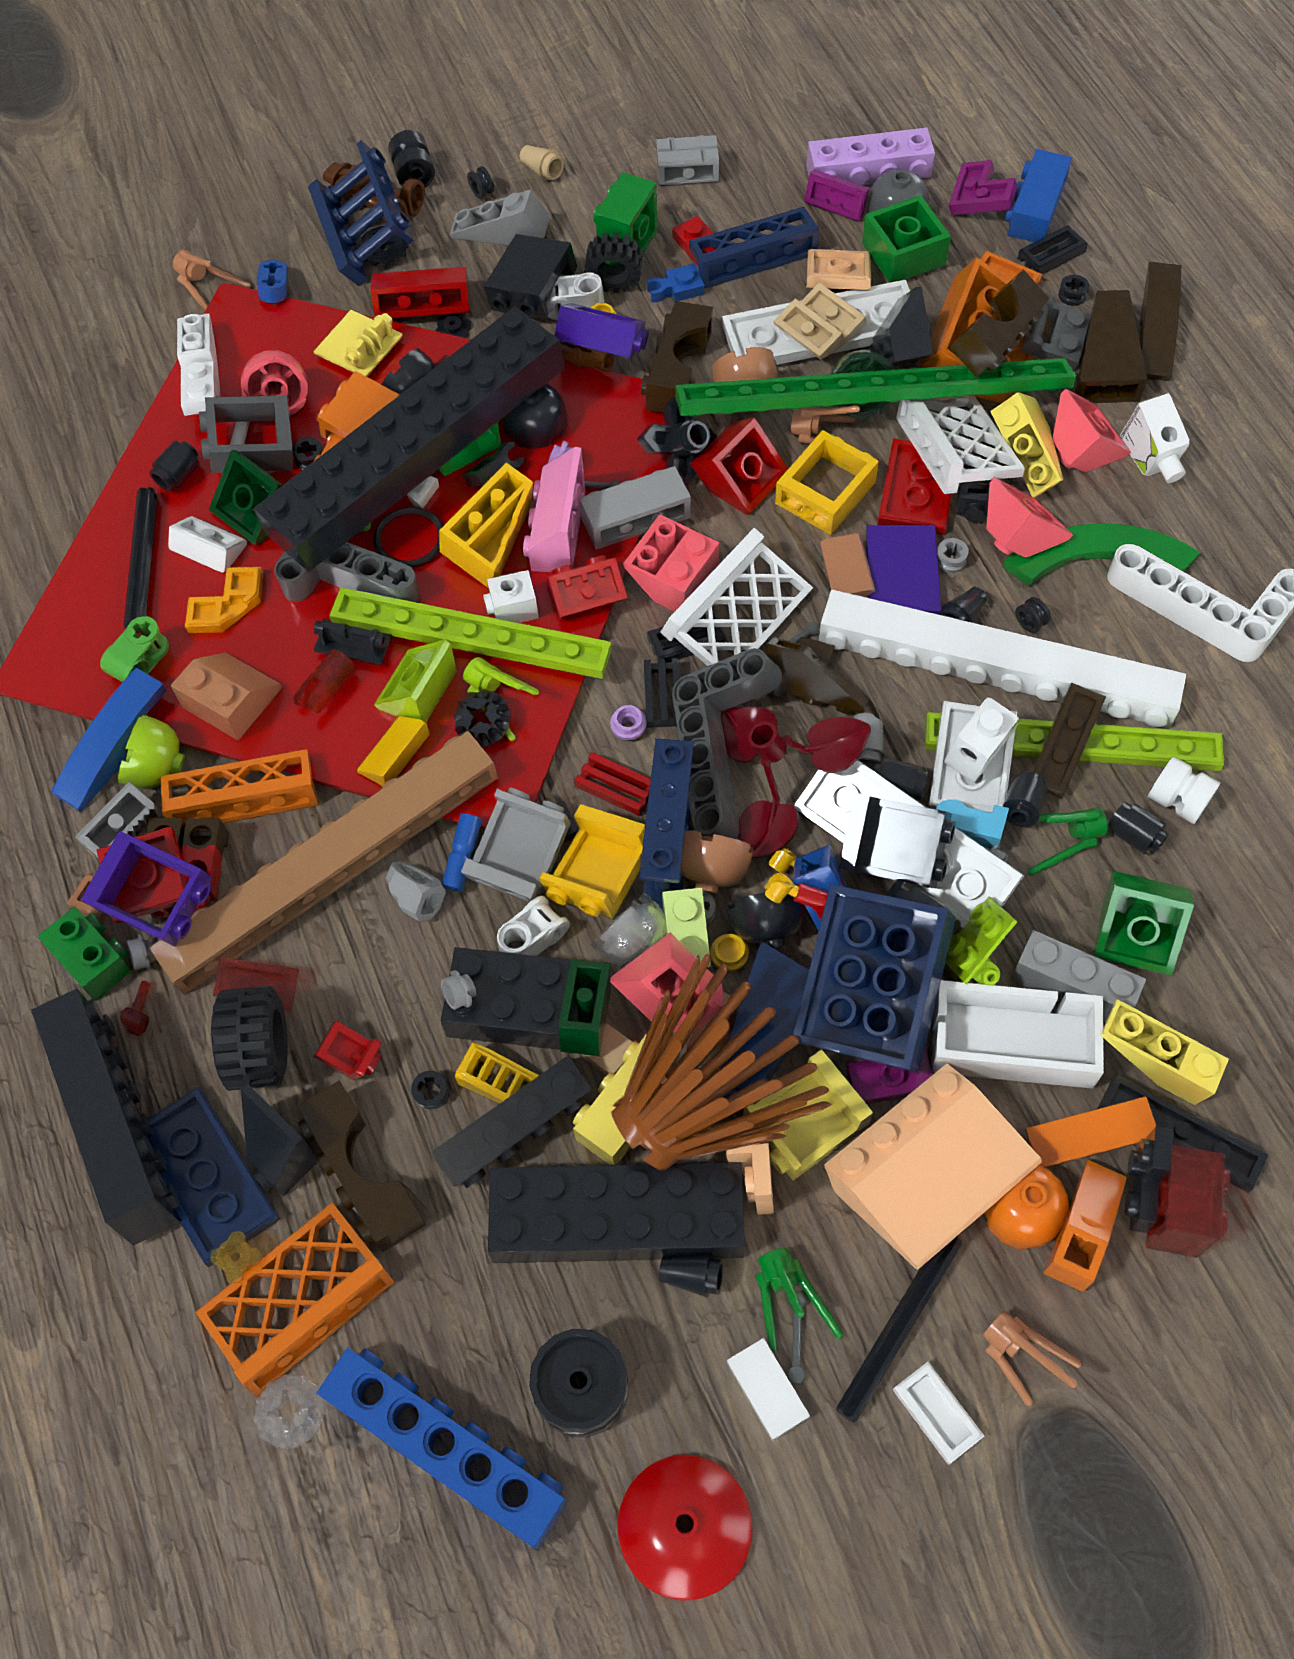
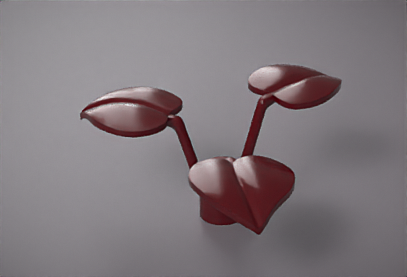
M754 706L732 707L721 712L728 756L734 761L747 763L754 760L758 755L761 758L760 763L764 767L773 798L772 803L766 800L752 803L743 811L739 819V837L741 841L750 844V847L754 848L752 858L767 857L775 854L776 851L782 850L793 839L799 825V816L795 807L791 804H779L780 796L771 769V763L780 761L785 756L787 747L790 746L803 754H812V763L820 771L826 773L844 771L852 766L860 757L871 733V727L868 723L847 717L822 720L809 729L807 740L810 746L807 747L792 740L789 735L782 737L778 731V721L775 715L768 709Z

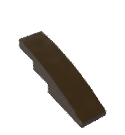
M1158 262L1148 263L1139 339L1147 379L1170 381L1172 377L1179 319L1182 265Z

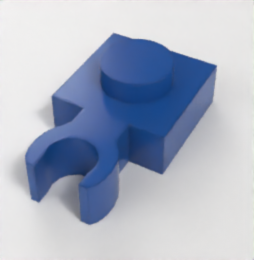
M695 264L666 270L665 278L663 279L651 278L647 280V292L651 291V302H660L668 296H672L675 302L704 295L705 285Z

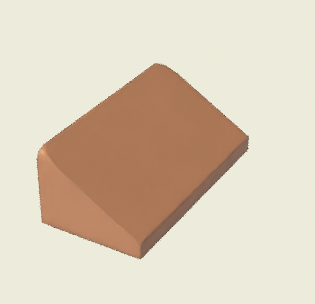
M859 533L827 538L820 541L832 590L862 597L876 592Z

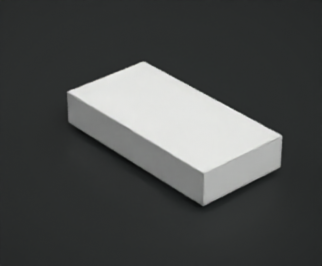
M764 1338L727 1360V1365L772 1441L809 1419V1413Z
M929 1362L925 1363L893 1388L894 1393L948 1465L984 1437L983 1433Z

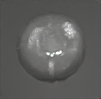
M645 891L639 897V900L642 902L641 905L634 900L604 929L605 932L600 936L603 942L597 937L590 944L602 958L613 965L625 967L661 940L666 933L664 913Z

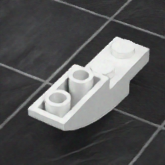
M190 314L184 318L177 319V356L181 365V407L184 416L199 414V411H206L205 397H220L218 363L210 315Z

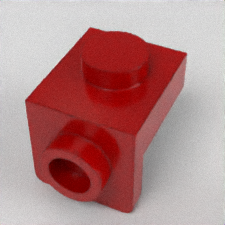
M334 1021L313 1057L354 1081L361 1078L364 1073L369 1076L374 1071L381 1058L377 1051L382 1042L375 1038L368 1040L340 1022Z

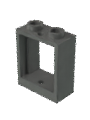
M287 396L205 397L206 411H199L201 432H208V439H201L203 460L210 459L211 473H223L231 450H237L264 471L293 470V450ZM275 421L277 444L217 445L216 422Z

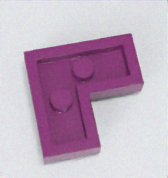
M992 160L962 163L949 202L951 215L1011 210L1018 189L1016 179L991 180L994 173Z

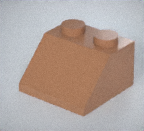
M226 652L193 659L170 685L182 708L236 740L242 737L283 688L277 681Z

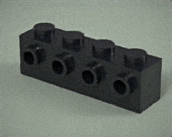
M568 1055L430 1153L453 1187L463 1183L467 1189L486 1175L483 1169L485 1165L495 1158L501 1164L521 1149L517 1142L529 1134L535 1140L552 1128L554 1124L550 1119L564 1110L568 1116L587 1102L583 1095L589 1092L591 1087Z

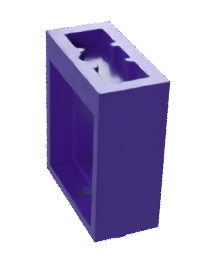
M570 303L560 306L554 336L563 342L631 358L639 354L641 349L645 350L649 330L644 329L646 321Z
M119 831L82 896L81 901L175 947L178 940H182L189 932L192 924L191 916L197 905H201L208 897L212 877L188 862ZM141 855L190 878L162 929L113 906Z

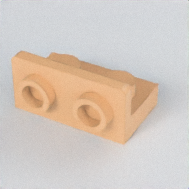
M757 1143L726 1150L728 1162H741L742 1174H745L748 1202H756L758 1215L774 1214L769 1144Z

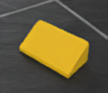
M399 716L363 761L357 772L382 787L389 780L397 778L430 735L427 723L420 719Z

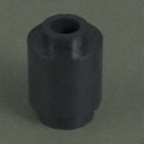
M173 441L152 463L153 468L149 471V475L156 484L166 491H170L173 487L178 488L199 466L198 453L193 446L185 441L182 443Z
M884 758L883 765L875 763L873 771L912 798L921 800L927 771L919 770L918 765Z
M1024 772L1013 779L1002 806L1009 808L1007 821L1020 827H1028L1037 823L1048 794L1046 782L1040 775L1033 772Z
M1127 802L1122 803L1108 824V827L1115 831L1114 835L1144 855L1150 849L1156 853L1169 835L1164 831L1167 823L1136 803L1133 806Z

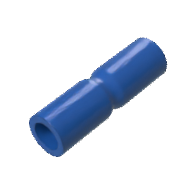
M460 814L452 843V852L449 854L441 883L443 888L463 892L467 877L461 873L466 858L471 859L482 823L481 818L470 814Z

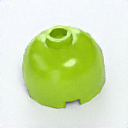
M145 715L138 718L125 748L128 749L126 761H121L118 783L126 785L130 782L139 789H153L161 786L162 776L180 773L185 755L179 753L180 740L176 732L168 724Z

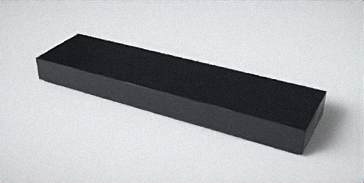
M1115 1073L1097 1109L1147 1097L1156 1126L1173 1129V1153L1247 1193L1253 1190L1269 1154Z

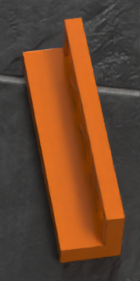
M307 749L161 777V800L164 817L182 818L185 823L186 818H220L223 823L319 805L318 793L312 780L310 755ZM301 763L302 774L292 776L281 774L288 765ZM262 771L266 774L259 782L248 783L244 780L251 772ZM224 777L229 780L222 789L211 790L207 787L217 778ZM185 784L192 787L186 795L172 798L171 787Z

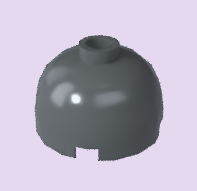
M897 169L883 173L871 187L867 202V214L921 195L929 204V193L924 181L918 174L909 170Z

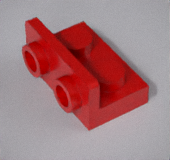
M605 555L586 560V566L573 569L572 565H565L552 570L553 575L548 576L546 583L548 589H551L559 619L627 600L628 597L616 558L606 560Z

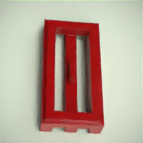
M591 752L588 757V763H584L580 776L577 775L574 780V785L587 793L640 816L648 802L651 779ZM589 777L597 779L617 791H623L638 798L639 801H633L588 779Z

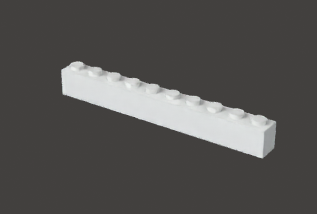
M832 589L820 624L819 641L835 645L834 649L837 650L845 649L861 653L869 658L878 657L894 661L902 666H915L931 670L939 675L948 674L964 678L972 683H985L1001 687L1008 692L1018 691L1037 696L1046 701L1055 700L1062 702L1072 682L1106 696L1100 712L1108 713L1115 718H1129L1145 722L1152 727L1171 728L1180 710L1186 673Z

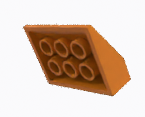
M975 257L952 281L931 335L933 354L922 359L918 368L965 365L949 347L963 331L984 313L996 319L989 302L1010 280L978 257ZM1030 330L1018 340V345L1005 356L1006 359L1003 362L1034 360V356L1025 353L1022 349L1024 339L1029 335ZM1016 392L996 393L990 396L983 394L974 396L1002 404L1015 395Z

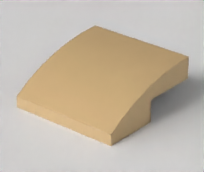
M819 282L801 302L795 298L773 322L775 326L821 360L851 340L867 324V319L865 315Z

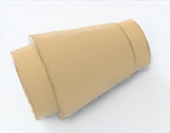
M525 145L521 149L520 161L546 181L555 180L561 175L564 161L556 150Z

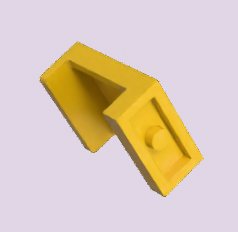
M580 804L574 814L579 831H577L553 875L542 872L539 881L546 891V896L554 903L559 905L569 903L579 907L590 916L598 917L600 914L613 919L640 871L645 824Z

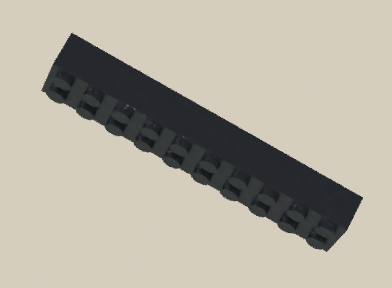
M514 306L253 509L265 534L307 572H310L564 370L565 365L560 340Z

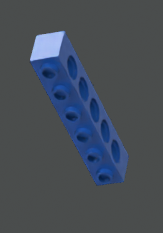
M347 1347L316 1394L538 1551L567 1504L566 1499L559 1495L563 1486L542 1471L536 1479L522 1468L527 1461L505 1446L501 1453L486 1444L490 1435L472 1422L468 1421L465 1428L454 1422L450 1418L455 1411L433 1396L429 1403L415 1394L419 1386L400 1372L396 1374L394 1379L380 1370L385 1362L367 1349L363 1348L358 1355ZM381 1383L383 1386L382 1398L374 1405H365L363 1395L366 1388L371 1384ZM409 1407L417 1408L419 1418L416 1425L409 1430H400L398 1418L401 1412ZM443 1432L453 1433L455 1438L453 1449L446 1455H436L433 1450L435 1438ZM478 1457L489 1458L491 1471L488 1477L482 1481L471 1480L469 1467L472 1461ZM515 1482L525 1483L528 1488L527 1500L519 1507H509L505 1501L507 1488Z

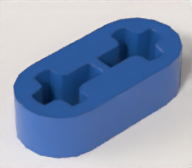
M268 260L260 263L257 275L259 299L267 303H278L285 300L288 289L287 265L278 260Z

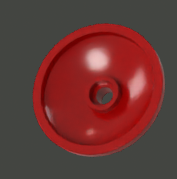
M694 1455L666 1457L645 1468L628 1487L618 1515L619 1544L623 1557L632 1573L651 1591L673 1600L690 1601L702 1599L717 1593L727 1586L744 1565L752 1540L750 1507L738 1482L729 1472L715 1462ZM682 1515L691 1517L694 1522L693 1529L689 1533H681L676 1528V1521Z

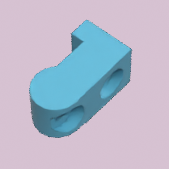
M947 799L940 802L935 810L952 813L951 821H955V827L984 848L991 849L995 845L999 846L1009 808L994 805L993 811L990 813L966 807V805L956 799Z

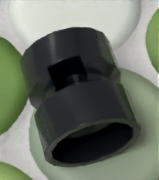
M414 130L398 132L391 138L388 145L397 180L403 186L405 181L415 178L421 181L426 188L435 177V169L425 138Z

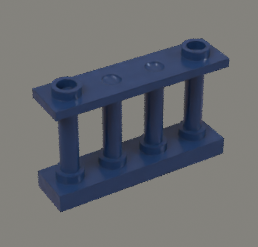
M362 140L357 143L363 161L333 187H326L316 179L308 186L337 269L357 286H360L368 279L363 267L365 265L364 260L395 234L408 244L414 241L409 230L411 223L402 212L384 164L386 160L377 148L373 147L371 149ZM368 174L371 182L341 207V197ZM377 195L379 203L351 227H348V218L372 197ZM385 216L387 224L357 249L355 246L357 243L356 239L380 218Z
M655 738L639 875L640 880H645L642 915L664 917L662 893L683 890L684 876L680 870L684 832L689 831L691 816L688 794L694 741Z

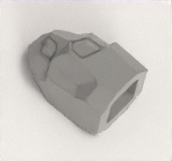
M401 861L391 863L386 875V882L389 885L390 893L398 902L402 912L419 922L431 920L440 910L446 894L440 880L411 864Z

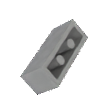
M675 466L665 470H657L650 475L624 481L619 485L601 491H594L579 498L581 520L595 550L646 533L659 514L675 522L691 518V496Z
M1035 930L1032 931L1011 977V981L1029 989L1057 991L1058 1002L1062 1001L1066 992L1103 996V1022L1107 1021L1117 999L1135 1008L1146 981L1143 977Z

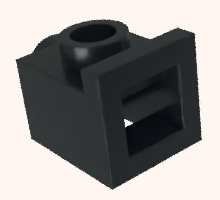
M969 465L963 466L965 469H975V467ZM991 480L975 481L984 482L987 485L971 484L968 482L959 483L956 514L964 515L965 519L971 522H978L987 518Z

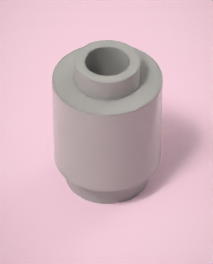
M860 713L853 718L868 723L871 727V733L857 760L870 769H874L875 763L880 764V760L884 757L883 722L875 718L873 714Z

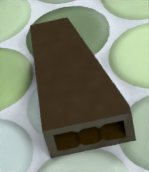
M1097 291L1090 313L1091 317L1087 328L1075 394L1092 403L1140 402L1147 382V375L1130 291Z

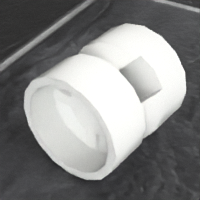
M1173 756L1158 777L1147 798L1164 808L1174 806L1176 815L1194 825L1221 783L1203 772L1197 775L1193 774L1192 766Z

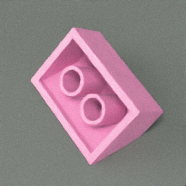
M574 447L543 466L541 480H535L533 498L534 501H537L536 508H530L528 519L529 528L532 531L531 536H525L523 547L524 556L529 557L531 571L552 572L553 569L561 566L572 565L573 567L581 521L579 498L585 496L581 447Z

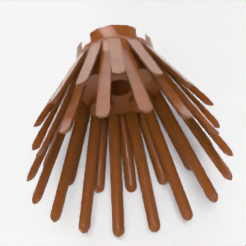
M709 954L703 957L701 963L697 955L668 1015L664 1013L670 1001L669 990L661 997L625 1093L612 1105L616 1107L611 1111L612 1118L621 1135L632 1149H635L640 1144L643 1148L652 1150L643 1160L658 1170H667L680 1159L787 1137L782 1133H777L790 1128V1125L784 1122L820 1112L832 1105L829 1102L822 1101L803 1107L807 1104V1101L828 1093L829 1088L819 1086L711 1127L712 1124L814 1073L818 1068L815 1063H807L778 1079L770 1081L761 1079L727 1098L722 1097L799 1043V1038L796 1035H790L756 1059L752 1051H745L714 1073L775 1016L776 1010L770 1006L765 1008L704 1066L698 1069L727 1036L730 1027L727 1019L750 992L751 984L749 982H743L666 1075L704 1016V1008L728 972L726 963L719 966L661 1055L710 963Z

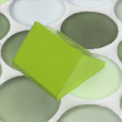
M441 640L409 649L374 706L396 717H410L427 723L457 673L451 644L447 640Z

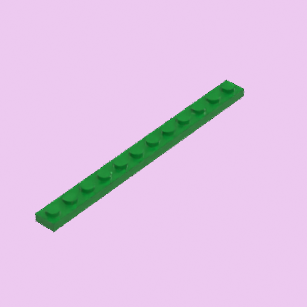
M1066 358L1002 362L994 371L990 372L988 369H985L977 377L965 365L682 384L676 385L675 398L681 416L698 417L703 414H733L744 411L765 412L771 409L788 408L796 410L802 407L863 405L869 402H898L899 400L911 399L929 400L938 397L960 398L966 395L980 394L990 396L996 393H1026L1036 390L1057 391L1064 388H1073L1076 375Z

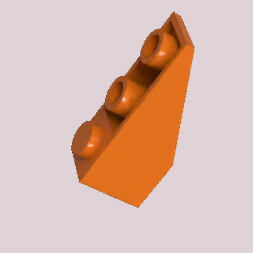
M1087 1159L1069 1204V1213L1064 1226L1055 1240L1043 1274L1081 1292H1084L1094 1282L1110 1240L1126 1183V1176Z

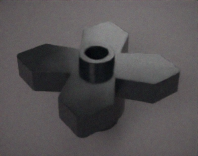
M673 396L663 407L665 425L654 423L647 426L638 436L637 440L649 455L667 454L666 469L675 466L684 485L687 486L696 476V472L690 463L717 436L711 428H707L704 423L693 419L692 416H681L676 398Z

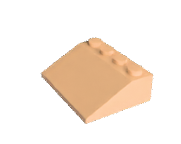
M945 1064L824 1164L834 1192L918 1270L1040 1165L1042 1161L1041 1157L982 1092L949 1064Z

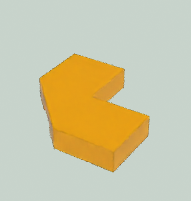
M227 568L223 596L189 597L185 622L187 632H224L261 602L264 577L262 568Z

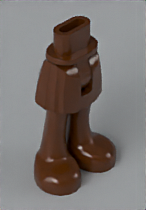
M334 162L324 171L323 180L330 183L331 187H333L357 165H351L348 162L342 164ZM367 174L342 198L349 201L371 182L369 175ZM412 178L405 181L401 190L393 187L402 212L408 219L409 215L415 217L419 213L425 197L424 184ZM374 196L364 205L373 208L379 203L377 196Z

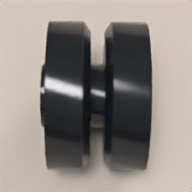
M570 1329L554 1335L540 1347L531 1365L529 1387L536 1408L553 1429L568 1437L588 1438L605 1432L620 1418L628 1401L629 1379L621 1353L607 1337L593 1330ZM584 1375L587 1382L586 1386L582 1389L573 1388L571 1384H576L575 1377Z

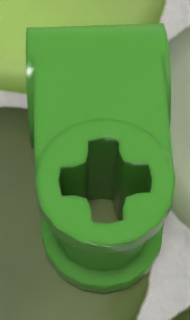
M147 616L135 618L113 645L107 648L102 655L100 661L101 670L122 683L135 667L149 674L168 652L169 643L166 637L159 633L158 624L154 619ZM137 629H138V631L140 632V634H141L142 636H140V637L138 636V634H137V632H136ZM155 641L159 645V648H157L154 644Z

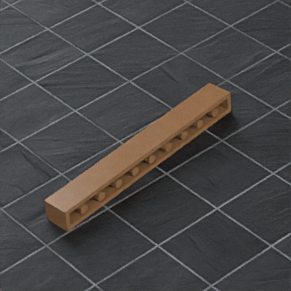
M469 731L460 737L455 736L449 739L442 749L430 757L418 760L410 771L399 778H393L386 782L381 790L370 798L362 799L355 803L350 811L338 820H332L324 824L316 835L305 842L293 845L285 856L274 863L262 866L254 877L242 885H237L227 890L219 901L210 907H204L196 911L191 916L192 924L189 932L182 940H178L175 947L158 939L157 943L149 947V949L172 983L184 995L498 779L494 762Z

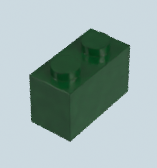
M571 959L558 1025L560 1052L600 1056L611 993L610 963Z

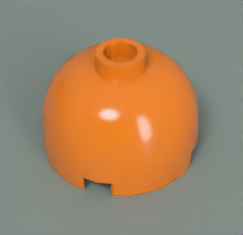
M1038 1165L984 1212L987 1218L986 1223L989 1230L1002 1243L1015 1249L1027 1250L1028 1248L1044 1247L1049 1245L1058 1236L1064 1226L1069 1213L1068 1194L1058 1177L1049 1169Z

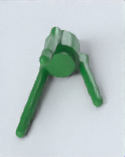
M1096 807L1068 813L1040 814L1037 822H1068L1070 835L1074 839L1079 838L1081 842L1028 869L1027 874L1032 876L1084 849L1096 847V838L1106 836L1108 829L1107 819L1103 810Z
M788 1248L772 1250L757 1260L762 1272L756 1274L755 1277L761 1292L768 1346L772 1352L777 1351V1341L769 1287L772 1286L774 1292L785 1290L796 1316L802 1318L804 1311L794 1288L797 1280L837 1339L843 1337V1332L835 1322V1319L804 1274L799 1259L793 1260Z

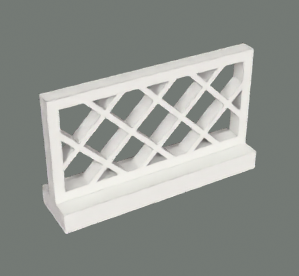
M966 395L960 398L938 397L929 400H900L896 419L944 494L957 493L959 483L992 480L994 477L997 479L1023 477L1025 467L974 395ZM965 406H967L970 411H967V410H964V409H961V408H958V407H965ZM928 409H932V410L938 411V412H940V413L937 414V413H934V412H932V411H929ZM949 415L954 418L960 419L961 421L959 422L946 416ZM968 423H971V424H974V425H976V426L982 427L983 429L981 430V429L975 428V427H973V426L968 425ZM939 426L950 429L952 432L945 431ZM959 434L969 436L971 438H974V440L964 438L962 436H959ZM981 441L993 445L996 448L994 449L992 447L981 444ZM952 445L963 448L965 450L963 452L961 450L955 449ZM974 452L976 454L987 457V459H982L980 457L972 455L971 453ZM994 460H995V461L1001 462V463H1003V464H1006V465H1008V466H1001V465L996 464V463H993V462H994ZM967 464L975 467V469H965L963 466Z
M753 528L669 617L660 633L670 641L676 638L704 664L709 666L719 662L717 650H734V655L741 653V650L759 649L813 587L761 542L765 536ZM758 556L770 565L771 574H755L754 561ZM746 569L748 570V574H742ZM749 582L751 597L734 596L733 583ZM756 582H772L774 597H758ZM780 582H790L800 591L796 597H781ZM714 604H728L730 619H713L712 606ZM735 604H752L754 620L737 619ZM759 604L775 605L777 618L775 620H761ZM706 613V619H701L702 616ZM692 627H707L709 643H698L687 633ZM714 627H731L733 643H716ZM738 627H755L756 641L754 643H740ZM762 627H768V628L762 633Z

